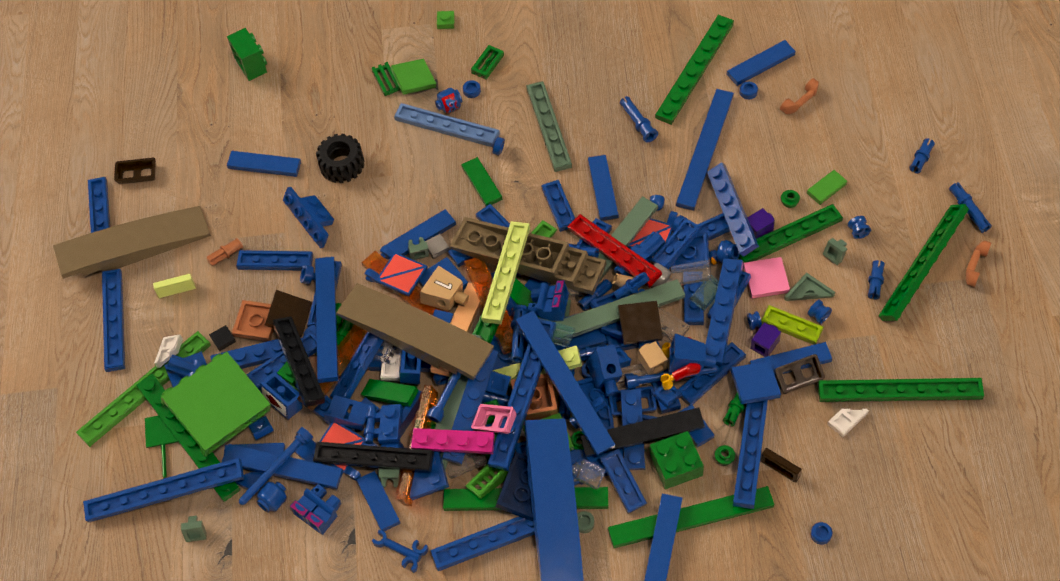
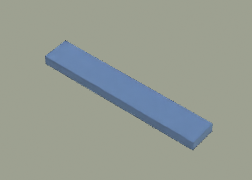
M403 103L400 104L394 116L395 120L489 147H494L496 138L500 135V130Z

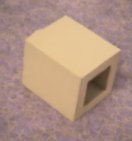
M656 341L651 344H644L638 350V360L648 375L657 374L667 369L668 359Z

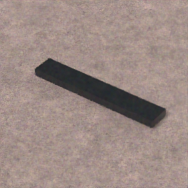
M292 316L274 319V330L305 407L325 403V397Z
M700 408L608 429L607 431L614 441L615 447L606 452L675 436L686 431L691 432L703 429L705 425ZM585 435L581 436L585 457L596 455Z
M317 442L313 461L321 464L431 472L434 452L433 450Z

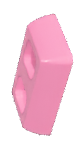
M480 404L471 428L478 431L509 434L516 418V411L513 407ZM495 416L493 425L486 427L488 417ZM508 417L504 428H500L503 419Z

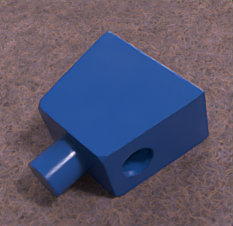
M615 344L598 347L588 358L586 364L597 389L605 388L607 396H612L619 393L616 383L622 377Z

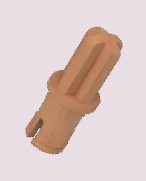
M236 238L225 246L221 245L219 250L207 256V261L210 265L214 266L225 258L229 259L230 255L238 250L243 249V245Z

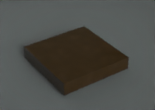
M276 290L265 326L274 328V319L292 316L299 336L302 337L312 302Z
M657 301L618 305L623 345L663 339Z

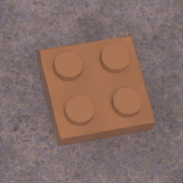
M242 300L232 330L233 337L270 341L274 328L265 326L271 304Z

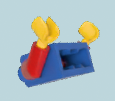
M675 334L672 343L665 342L661 349L665 356L669 358V373H672V375L663 374L661 376L663 389H671L674 380L679 381L691 375L700 376L704 366L714 368L716 357L706 355V345L704 343L693 340L690 337Z

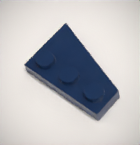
M515 452L495 507L533 521L527 475V456Z

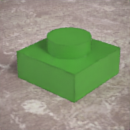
M437 11V29H453L455 27L454 11Z

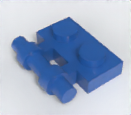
M382 405L380 413H376V406H369L365 417L367 426L363 434L365 436V443L372 444L373 438H378L380 445L400 443L403 415L402 405ZM375 422H380L379 428H374Z

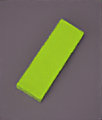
M770 305L761 320L762 324L765 322L768 325H773L779 331L813 345L817 344L824 328L821 325Z

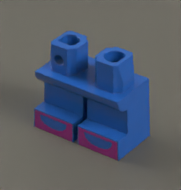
M557 281L556 285L553 286L542 283L540 289H532V301L537 303H529L528 311H534L536 316H540L542 320L564 321L569 297L565 281Z
M317 484L311 491L306 488L304 495L298 501L295 500L290 505V508L294 515L323 535L338 517L336 511L339 509L341 501L334 495H331L326 502L322 500L327 491Z

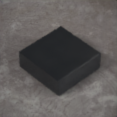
M226 325L209 334L219 351L236 342Z

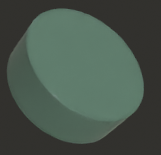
M587 511L577 513L579 532L589 533L592 531L595 525L593 515Z

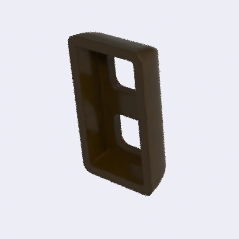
M155 158L115 162L114 180L118 184L155 180ZM143 169H151V175L141 176V171ZM125 171H133V177L123 178V173Z
M816 354L775 369L784 393L825 379V374ZM810 363L814 375L805 378L801 371V366ZM792 370L796 380L794 383L787 385L782 374Z

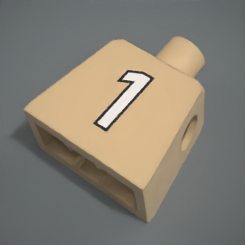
M438 266L420 291V303L449 311L455 303L465 306L469 300V295L462 293L463 282L461 279Z

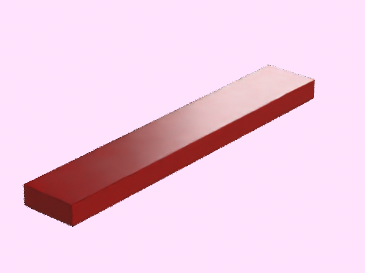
M581 214L567 226L569 231L593 248H598L601 254L632 276L636 277L640 273L646 272L650 279L645 285L649 288L663 275L661 270Z

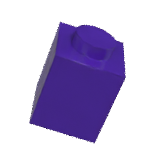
M764 208L747 217L756 239L774 230V217L771 213H767Z
M764 322L752 338L750 349L764 357L769 356L780 342L781 331L777 327Z

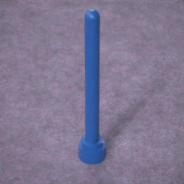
M461 373L452 374L437 405L429 409L426 415L427 418L436 423H441L444 417L443 409Z
M715 365L714 368L704 366L701 375L716 373L719 371V366ZM663 372L644 376L634 375L633 373L624 374L626 390H632L638 387L639 384L661 381L663 374L672 375V373Z
M301 427L296 432L295 440L240 497L239 503L245 505L301 445L308 444L313 439L311 433Z

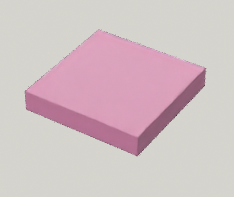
M781 257L744 263V271L751 274L748 287L752 299L785 294L790 291Z

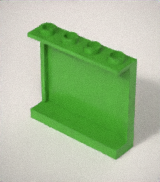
M227 351L222 355L217 354L211 360L212 362L206 366L201 365L190 377L185 376L179 381L177 386L166 389L161 396L162 405L166 404L200 446V451L205 457L270 411L271 404Z

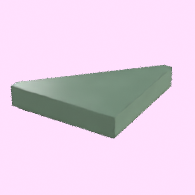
M806 272L785 295L784 300L832 298L835 296V291Z

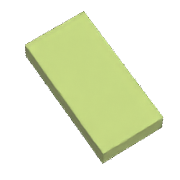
M191 274L153 283L158 298L196 289Z

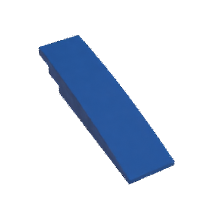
M566 418L525 420L527 475L541 581H584Z

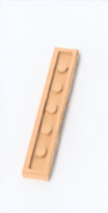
M468 282L464 294L469 295V300L465 306L458 304L450 324L469 333L486 293V286ZM431 365L430 370L432 373L450 377V371L441 366L438 369Z

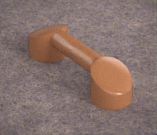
M812 78L805 86L807 93L795 103L789 98L782 103L780 110L785 114L795 113L802 105L816 95L819 82Z
M982 241L974 249L966 269L967 285L975 288L980 274L975 272V268L980 255L987 257L991 242Z

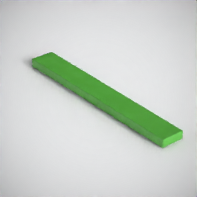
M197 331L181 344L179 353L176 356L185 358L201 351L203 353L211 344ZM162 365L160 368L153 367L76 431L78 436L91 447L146 400L136 384L151 374L156 377L162 386L170 380L165 366Z

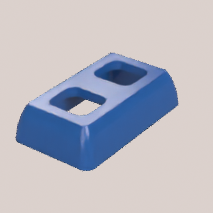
M652 386L635 388L641 389V398L648 399L649 407L642 409V414L655 412L657 405L656 399L653 396L654 388ZM618 390L619 393L609 396L611 413L614 417L622 416V411L619 412L617 410L616 404L618 401H621V390Z

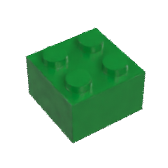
M245 27L227 36L234 59L248 81L267 73L265 67L267 61L262 55L264 54L260 44L256 45L255 42L257 41L253 33L249 34Z
M688 431L650 444V457L664 489L703 476L704 465Z

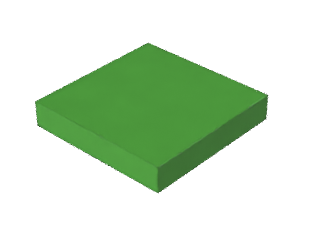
M424 59L391 65V71L403 95L436 88V82Z

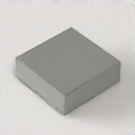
M441 234L425 241L433 259L450 250Z

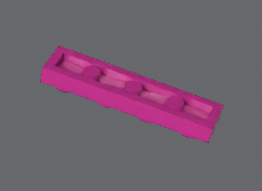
M413 428L411 448L439 452L493 454L495 433Z

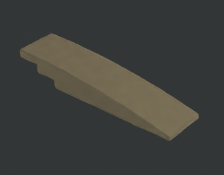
M196 206L99 230L53 245L61 276L64 279L81 272L83 276L100 270L119 269L211 235L201 207Z
M464 217L450 245V249L497 266L509 228ZM529 233L517 273L555 285L557 281L564 280L568 289L593 295L607 262L604 259L588 256L587 251L569 247L568 242Z
M358 283L336 312V315L424 362L438 369L441 366L454 374L459 372L472 380L476 378L494 349V345L440 318Z

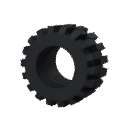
M334 134L333 137H327L326 141L323 140L317 148L316 156L320 171L327 180L331 179L334 183L337 181L344 183L346 180L347 182L351 181V178H357V174H361L362 168H364V156L360 143H358L356 138L353 139L351 135ZM340 156H347V157H346L345 159H343V160H339V161H335V160H334V159H336L337 157H340Z

